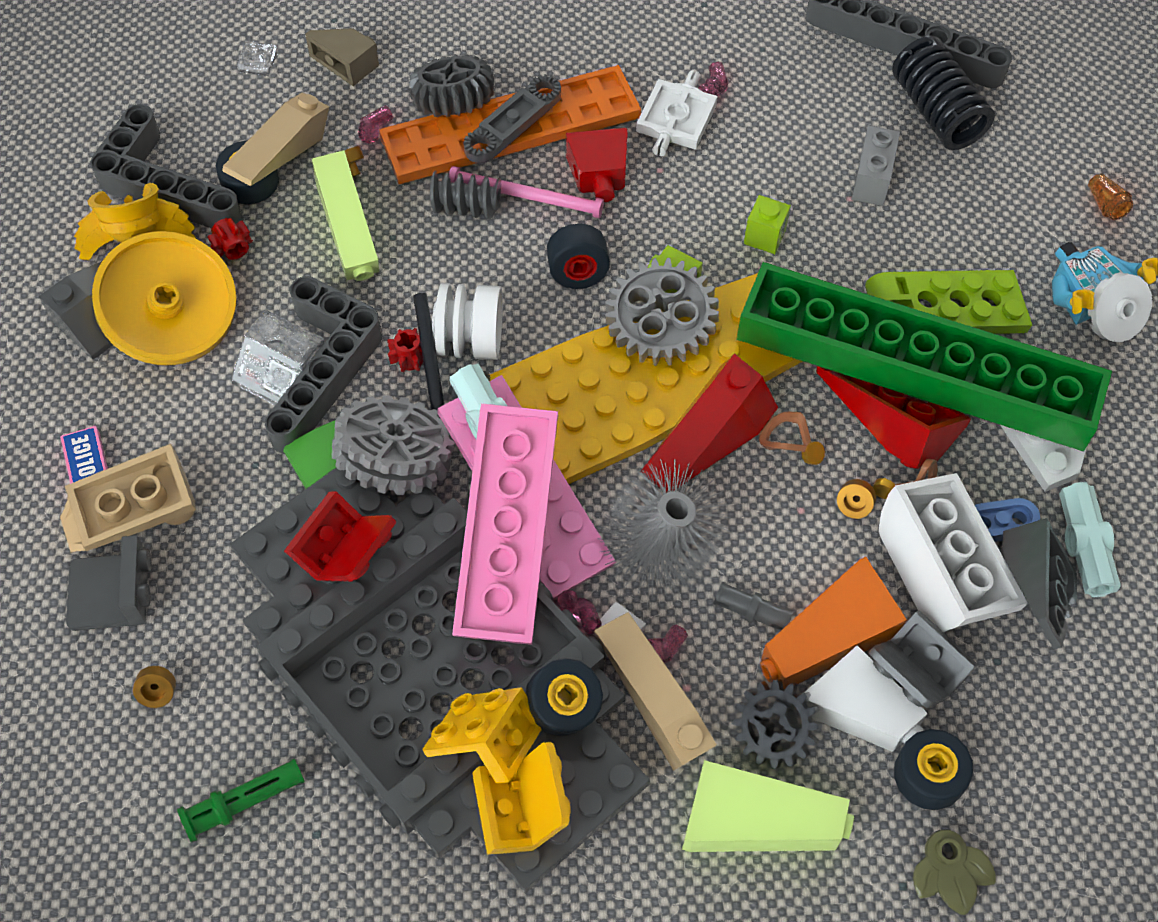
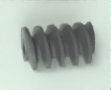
M436 170L433 172L430 183V202L433 212L440 213L444 207L446 213L452 215L457 208L459 215L466 216L470 209L472 216L478 218L483 210L485 218L492 219L498 210L501 196V178H497L494 187L490 186L488 176L484 177L481 185H477L475 175H471L467 184L464 183L462 173L458 174L455 182H451L449 172H445L442 181L438 180Z

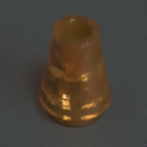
M1103 173L1097 174L1090 179L1088 187L1104 217L1111 220H1119L1133 208L1131 193Z

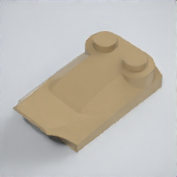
M169 444L66 485L67 502L60 515L70 552L89 551L120 540L123 536H131L165 522L170 525L183 524L193 516L196 506L184 469L176 451Z

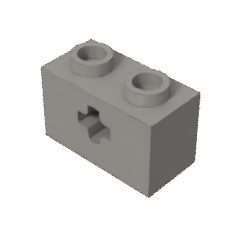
M868 125L851 200L884 206L891 181L900 131Z

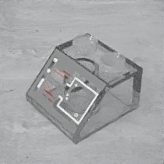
M265 309L244 335L231 382L243 390L276 405L325 343L324 338Z

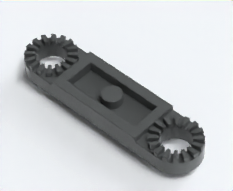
M544 74V77L539 75L538 78H533V81L528 86L522 87L483 120L477 129L473 130L472 133H468L464 140L465 156L475 163H485L492 160L560 101V81L557 78H553L552 75L547 77L546 74ZM542 88H549L553 91L551 92V94L548 93L547 96L546 93H544L543 96L541 92L539 94L538 90ZM484 143L488 145L486 150L482 149L481 152L480 149L478 151L477 149L473 150L475 144Z

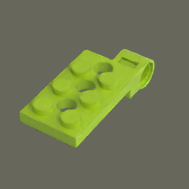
M1014 270L882 272L870 277L865 283L868 295L993 334L1027 333L1032 327V322ZM950 298L960 300L963 303L964 307H959V305L954 301H951ZM982 298H988L992 300L996 306H991L990 303L983 300ZM918 299L928 301L932 307L923 306Z

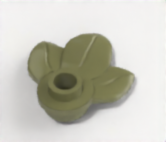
M938 830L929 836L925 844L926 856L915 866L913 873L914 887L919 898H928L939 893L948 907L960 915H966L973 907L977 896V885L988 886L996 882L994 867L987 855L980 849L966 846L963 838L952 830ZM946 843L950 844L953 849V855L949 859H946L942 854V847Z

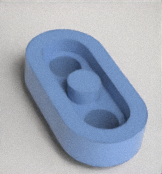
M1023 498L975 505L994 542L1003 541V531L1040 520L1038 508L1031 501ZM1012 518L1021 520L1023 524H1016Z

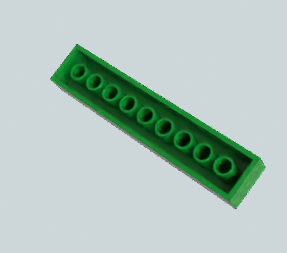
M762 262L741 313L736 339L1083 452L1097 431L1112 370L766 262Z

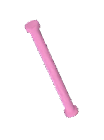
M452 166L449 172L451 182H455L459 173H462L464 183L467 184L471 175H475L477 185H481L485 177L460 171V167ZM488 177L490 186L494 187L497 179ZM501 180V194L592 213L594 218L600 219L604 199L596 198V200H590Z

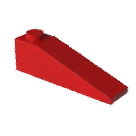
M734 353L718 368L647 461L648 464L646 463L641 469V472L643 474L645 472L647 477L649 475L651 482L653 483L654 481L656 485L657 479L655 480L652 472L654 468L657 477L659 474L660 481L662 475L663 487H665L667 468L668 480L671 476V491L672 484L674 491V459L676 484L679 469L677 486L679 488V485L682 486L685 474V482L688 477L691 480L700 474L702 470H706L757 436L778 409L763 376ZM666 481V493H667V492H668V485H667V481Z
M817 366L816 373L889 453L899 458L900 462L906 467L913 469L921 468L927 459H933L938 462L969 425L971 420L970 417L959 411L931 402L926 403L909 395Z

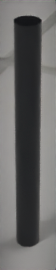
M418 293L413 295L430 407L431 410L435 409L438 411V408L445 404L428 298L426 293Z

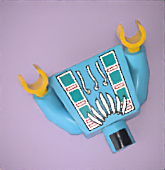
M1067 242L1055 252L1056 257L1061 263L1052 280L1053 303L1066 308L1076 325L1092 318L1088 316V309L1094 310V290L1105 278L1110 279L1112 276H1115V273L1123 272L1140 276L1147 284H1152L1156 281V276H1158V258H1149L1142 263H1129L1111 255L1103 247L1096 246L1080 253L1072 242Z

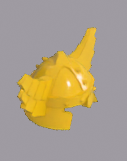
M148 183L144 185L143 198L134 201L133 196L127 195L124 198V204L109 205L112 200L104 191H99L87 200L92 211L78 222L79 228L74 234V237L77 238L74 249L80 251L79 259L90 260L101 246L110 241L116 240L122 243L129 238L149 232H175L196 239V236L192 233L195 226L188 220L189 215L179 209L178 204L158 198L159 188L156 184Z

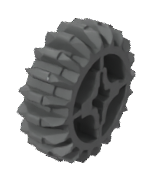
M455 54L452 57L433 58L432 62L423 63L422 67L416 68L414 73L410 75L409 93L417 111L424 112V115L433 114L434 117L441 115L450 117L457 114L460 116L461 113H471L473 109H480L483 107V104L490 102V98L494 95L495 81L493 72H491L490 65H487L486 60L479 59L477 56L469 57L467 54L463 56Z

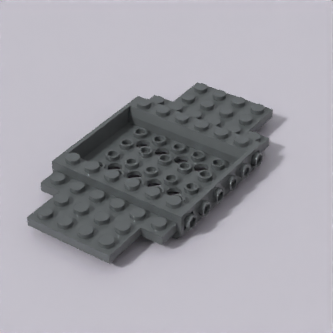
M336 467L230 543L232 551L272 596L270 600L243 619L247 629L259 642L256 647L262 660L257 664L271 682L276 678L279 679L285 687L281 690V693L294 710L301 706L308 714L305 722L315 736L320 739L325 735L333 744L329 751L339 765L345 768L349 764L357 773L353 780L367 798L374 794L383 806L378 810L393 829L400 825L407 835L413 830L417 831L439 858L471 831L485 846L472 772L478 766H485L476 751L427 757L422 750L432 736V730L446 716V714H437L431 709V702L435 697L447 695L454 701L457 697L466 693L472 695L491 692L498 688L506 690L522 687L524 692H526V686L536 671L553 660L563 658L583 662L594 671L601 682L603 691L602 706L593 723L577 733L564 736L548 734L541 730L526 754L527 756L543 742H552L554 744L556 755L559 756L562 764L561 779L564 793L571 807L568 826L535 850L492 854L526 894L650 784V779L598 724L625 701V695L604 673L605 651L601 644L593 636L587 638L578 629L579 624L576 618L567 609L561 611L556 606L551 592L541 582H539L532 645L454 637L452 633L455 611L447 610L443 606V600L447 595L458 592L468 505L462 507L455 498L444 504L430 488L423 487L421 493L411 494L396 506L386 494L377 492L376 487L370 486L367 489L361 487L359 480L350 481L345 477L346 470H338ZM331 491H337L362 516L391 515L396 520V524L391 530L392 536L383 547L376 550L369 560L370 566L368 570L357 580L316 581L284 552L327 493ZM422 616L430 617L435 622L434 629L425 635L418 634L413 630L415 620ZM390 640H399L404 644L405 649L401 656L391 659L382 653L383 646ZM501 646L509 647L514 652L513 660L507 665L496 664L492 660V653L496 648ZM359 664H368L374 669V674L369 681L358 683L351 677L352 670ZM475 670L482 673L484 676L482 686L474 690L465 688L461 680L466 672ZM407 720H417L422 724L423 730L418 738L407 740L400 735L401 725Z

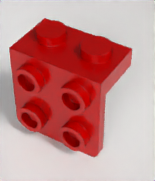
M331 491L327 493L284 552L316 581L357 580L368 570L370 566L369 560L376 550L383 547L392 536L391 530L395 526L396 520L391 515L362 516L337 491Z

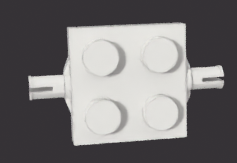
M694 70L690 71L685 83L657 80L636 124V132L657 138L656 144L652 149L655 155L658 156L660 151V156H664L670 143L697 149L717 105L718 97L702 92L696 87L701 79L699 72L696 71L694 75Z

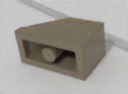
M354 28L309 30L305 33L310 57L352 86L356 85L379 66L376 43L371 37L364 36Z

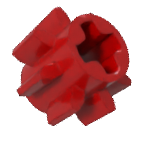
M232 218L217 221L211 229L212 234L207 237L211 243L210 247L220 257L225 254L229 260L243 257L249 250V244L253 242L249 235L250 231L242 220L235 224Z
M417 328L413 330L399 329L394 339H388L387 341L390 350L388 352L390 364L398 362L401 372L405 370L420 371V367L423 364V356Z

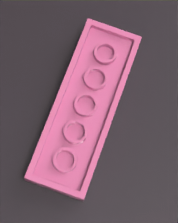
M502 375L489 381L497 398L501 397L507 406L522 408ZM456 398L439 407L437 413L473 472L476 439L468 426L465 416L466 411L459 398ZM553 459L539 582L543 583L551 592L553 599H556L614 566L616 562H612L615 559L612 554H609L610 551H607L609 549L605 543L600 542L603 541Z
M481 404L452 633L454 637L532 645L558 411Z

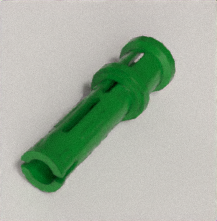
M291 759L290 762L257 776L223 794L221 790L218 792L215 790L210 793V798L187 809L183 806L177 808V812L192 843L198 840L199 834L220 824L227 826L234 820L232 816L305 781L295 759Z

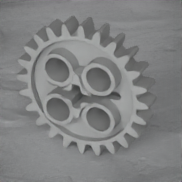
M653 258L652 266L649 268L642 262H639V272L635 273L627 268V280L617 277L616 285L618 289H609L611 300L605 301L606 311L608 312L605 314L606 324L610 325L609 335L610 337L617 336L616 346L618 348L627 345L626 354L628 357L636 351L639 352V362L641 363L645 361L647 356H652L654 366H657L660 357H665L667 364L672 365L673 356L676 355L685 362L686 351L689 350L691 353L698 355V343L707 346L709 344L708 334L715 335V322L719 321V311H717L719 300L714 298L715 287L707 286L706 275L697 278V267L694 266L689 271H685L684 261H681L676 267H671V259L667 258L664 266H659L656 258ZM667 289L678 290L676 293L665 292ZM637 301H643L646 303L642 306L633 305V303ZM685 316L692 318L688 322H682L678 319ZM650 329H657L660 331L659 333L654 335L645 333Z

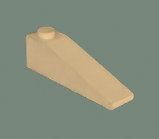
M303 92L285 102L223 165V172L249 186L254 185L323 139L329 106L318 101L315 96Z
M629 612L594 630L597 639L673 771L717 746L696 708Z

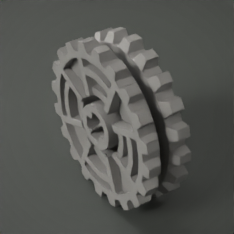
M383 395V399L377 400L371 396L366 397V401L363 403L358 400L351 402V408L344 407L341 410L340 417L337 416L335 420L331 455L332 459H336L335 466L337 469L346 470L345 477L350 481L359 480L361 487L367 489L373 486L377 488V492L384 494L388 490H393L396 495H404L407 490L417 494L422 492L423 487L430 489L436 487L437 480L444 481L447 471L450 470L451 453H453L455 442L439 418L437 410L425 409L426 404L421 402L416 404L410 403L409 398L401 397L399 400H393L391 396Z

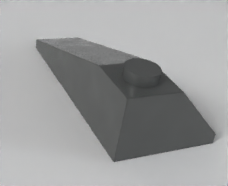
M101 262L66 276L39 296L51 321L92 360L113 346L99 327L93 309V282Z
M1045 518L1003 531V544L999 551L1052 648L1058 649L1062 648L1068 629L1066 618H1070L1073 613L1070 604L1076 603L1077 573L1051 524Z

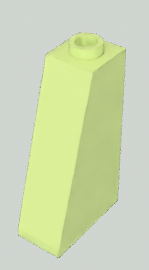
M345 151L311 158L316 187L346 280H367L374 273L379 272V262Z
M704 760L682 850L688 852L836 850L842 838L849 839L852 831L854 815L847 813L850 799Z

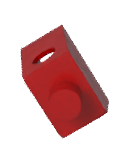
M627 128L566 133V158L580 192H594L595 199H604V203L614 199V190L625 188Z

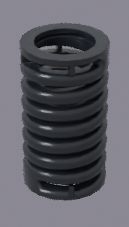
M932 35L919 38L899 53L893 63V76L912 99L914 105L924 116L926 122L931 126V129L936 133L945 148L948 150H960L968 147L979 140L990 129L995 119L994 110L985 98L980 95L979 90L973 86V82L961 69L959 63L955 61L953 55L948 52L947 47L939 37Z

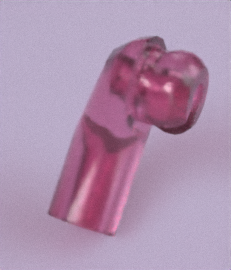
M714 62L709 66L710 78L706 79V83L699 85L698 89L705 93L720 96L727 91L728 80L723 63Z
M386 105L360 119L358 136L362 142L366 144L376 142L379 137L380 126L393 119V115Z
M566 590L559 594L557 602L560 605L559 609L561 611L563 609L570 611L577 622L581 623L586 633L595 634L594 630L600 628L602 623L594 604L588 599L578 598L577 593L573 590Z
M672 625L663 638L648 639V641L665 664L670 662L687 639L688 633L681 626Z

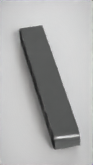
M808 0L806 20L815 27L897 56L915 40L933 35L939 37L947 47L948 52L953 55L955 61L959 63L961 69L973 83L987 88H998L1005 81L1012 61V54L1003 46L871 0Z

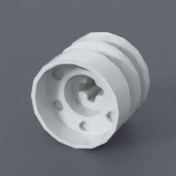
M440 284L432 317V331L438 357H447L451 342H453L455 358H461L465 344L471 343L475 359L498 360L503 313L501 286L478 285L475 290L474 299L470 301L467 299V291L464 284L457 286L455 300H453L451 284Z

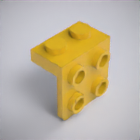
M552 742L541 743L523 758L510 782L496 783L486 766H478L472 772L487 855L533 851L568 826L571 807L568 798L565 796L561 779V760L556 755L555 746Z

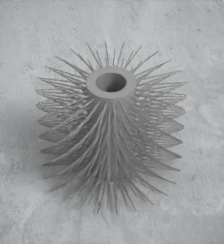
M675 459V491H673V484L671 491V476L668 480L667 468L665 487H663V481L661 484L659 474L657 477L655 470L653 472L655 480L657 479L660 484V493L658 492V487L656 489L655 484L653 486L651 479L649 481L647 476L642 475L646 483L648 482L651 485V491L652 488L655 491V496L653 492L652 494L650 493V490L648 492L647 488L645 489L639 481L632 480L631 482L646 492V496L648 495L647 499L645 496L643 498L642 494L640 496L639 492H636L634 488L630 489L627 487L628 489L624 492L627 495L629 493L630 495L637 496V498L639 497L645 506L640 505V502L638 505L637 500L635 502L633 497L625 498L622 496L618 498L619 505L616 507L619 508L613 510L616 512L614 515H617L614 517L618 518H613L610 524L614 525H609H618L616 527L621 528L612 529L627 530L624 533L631 532L632 534H623L614 530L605 532L617 534L610 536L631 539L627 541H600L618 542L614 543L618 544V546L626 544L630 546L633 544L629 548L622 547L607 551H613L612 553L624 551L622 553L632 550L619 558L627 557L626 559L628 560L635 555V559L629 563L631 565L624 576L639 559L641 560L630 579L641 563L644 562L640 571L641 575L643 573V580L646 567L648 565V572L650 566L648 579L650 581L651 574L652 597L655 566L658 591V576L661 588L663 570L664 576L666 572L667 579L669 577L671 584L673 582L672 577H670V566L673 576L675 573L677 580L681 578L682 581L686 582V578L684 579L681 573L679 574L675 570L677 563V566L679 564L681 571L683 569L684 573L688 572L690 574L692 572L682 565L681 557L683 562L685 560L691 569L695 568L697 571V568H700L699 564H701V561L705 563V560L709 561L708 559L710 558L705 559L704 556H710L711 552L707 550L713 549L716 546L714 545L716 543L711 542L713 540L709 539L717 538L720 540L721 538L716 535L718 533H714L719 531L705 530L717 528H702L699 525L707 523L721 528L723 526L719 525L724 524L710 523L720 521L701 520L704 518L698 519L697 517L707 515L708 517L728 515L696 512V509L716 507L710 505L703 506L707 503L695 507L696 503L700 504L712 497L709 496L702 500L699 497L693 502L694 499L692 498L700 492L698 491L695 494L696 489L687 496L697 478L686 494H683L687 487L685 474L682 488L679 492V485L677 492L679 469L676 484ZM666 481H667V485H668V492H667V493H666ZM629 505L636 506L640 513L633 512ZM634 516L636 520L627 519L626 517ZM614 519L627 520V521H620V522H628V523H630L631 525L623 526V525H621V524H628V523H618V522L615 521ZM702 530L705 531L704 533H709L711 535H700L703 533H698L697 531ZM702 536H714L715 538H708ZM693 537L700 538L696 540H704L705 542H695ZM687 543L697 546L699 551L690 550ZM697 543H707L708 545L701 546V545H704V544H697ZM682 550L688 551L690 559L686 558ZM660 562H661V574H660V570H659ZM668 564H669L670 575H669V573H668V571H667V566H668Z

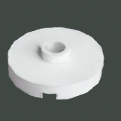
M1119 272L1115 273V276H1112L1110 279L1105 278L1094 290V310L1088 309V316L1092 317L1093 325L1090 326L1093 332L1102 339L1119 343L1132 339L1141 332L1149 319L1152 309V293L1148 284L1140 276Z

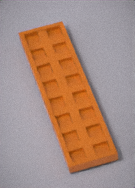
M616 65L560 80V101L494 158L566 139V133L599 130L639 119L641 108L620 66ZM542 88L538 91L539 94L541 92L544 96V93H546L547 96L548 93L551 94L553 90L549 88ZM515 93L490 99V102L483 104L482 108H475L471 113H461L460 116L457 114L446 117V115L439 117L430 115L379 129L382 144L398 185L432 176L435 170L439 174L450 171L452 166L461 168L476 164L465 156V137L468 136V133H472L473 130L477 129L483 120ZM478 143L473 146V150L477 149L478 151L480 149L481 152L482 149L486 150L488 145Z

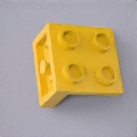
M498 688L491 692L473 695L466 693L457 697L451 703V709L442 722L432 730V736L423 747V752L427 757L476 751L496 783L510 782L523 758H525L542 730L536 724L530 712L528 697L523 688L506 690Z

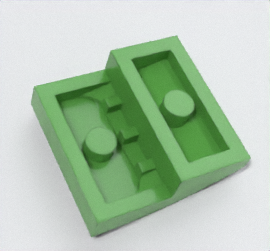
M335 420L302 435L284 447L283 451L305 489L336 468V459H332L331 455Z

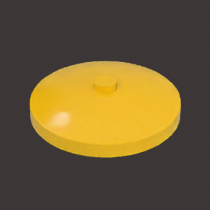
M159 231L129 238L107 254L98 267L94 278L92 301L99 327L116 348L126 355L145 363L177 365L206 355L224 339L234 319L236 288L227 265L209 246L184 234Z

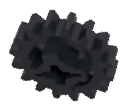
M782 679L773 680L770 689L769 685L763 681L757 683L758 694L751 689L744 692L746 699L749 701L748 703L740 702L735 705V708L742 713V717L732 720V724L740 726L742 732L734 738L736 741L746 740L748 745L743 751L745 755L754 751L758 754L756 764L761 765L769 758L772 769H777L781 767L782 759H784L788 767L797 764L795 754L803 759L810 755L806 744L813 746L818 744L819 739L812 735V730L822 728V723L813 721L812 715L819 711V707L807 706L806 702L811 696L809 692L799 696L796 694L798 684L790 683L786 689H783ZM768 697H778V700L774 702L773 707L770 709L758 705ZM795 707L801 716L802 724L797 721L794 713ZM779 715V723L784 726V729L775 732L773 731L775 724L769 718ZM752 723L756 725L760 736L759 740L754 733ZM782 739L796 742L790 749L775 750Z

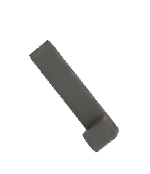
M136 104L129 107L91 158L90 166L98 185L107 194L122 199L130 195L133 196L135 201L143 198L144 185L153 183L159 188L158 198L178 204L179 209L189 215L188 220L212 228L221 219L232 218L235 224L243 220L234 191L145 161L160 139V131L153 111L147 105Z
M309 276L297 278L290 286V295L295 313L301 320L331 335L265 419V427L273 448L285 454L283 450L286 445L314 430L382 340L379 315L375 308ZM289 429L284 433H279L281 430Z

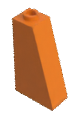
M867 557L858 560L765 645L760 661L761 670L769 683L776 679H782L783 689H786L790 683L799 684L832 668L856 646L866 652L875 645L891 640L904 626L907 619Z

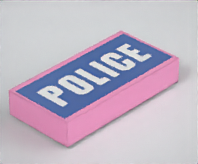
M96 426L60 436L70 484L108 469L100 432Z

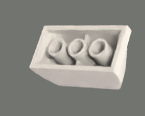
M957 473L895 485L881 511L879 535L918 611H921L942 632H946L973 622L1021 611L1028 604Z

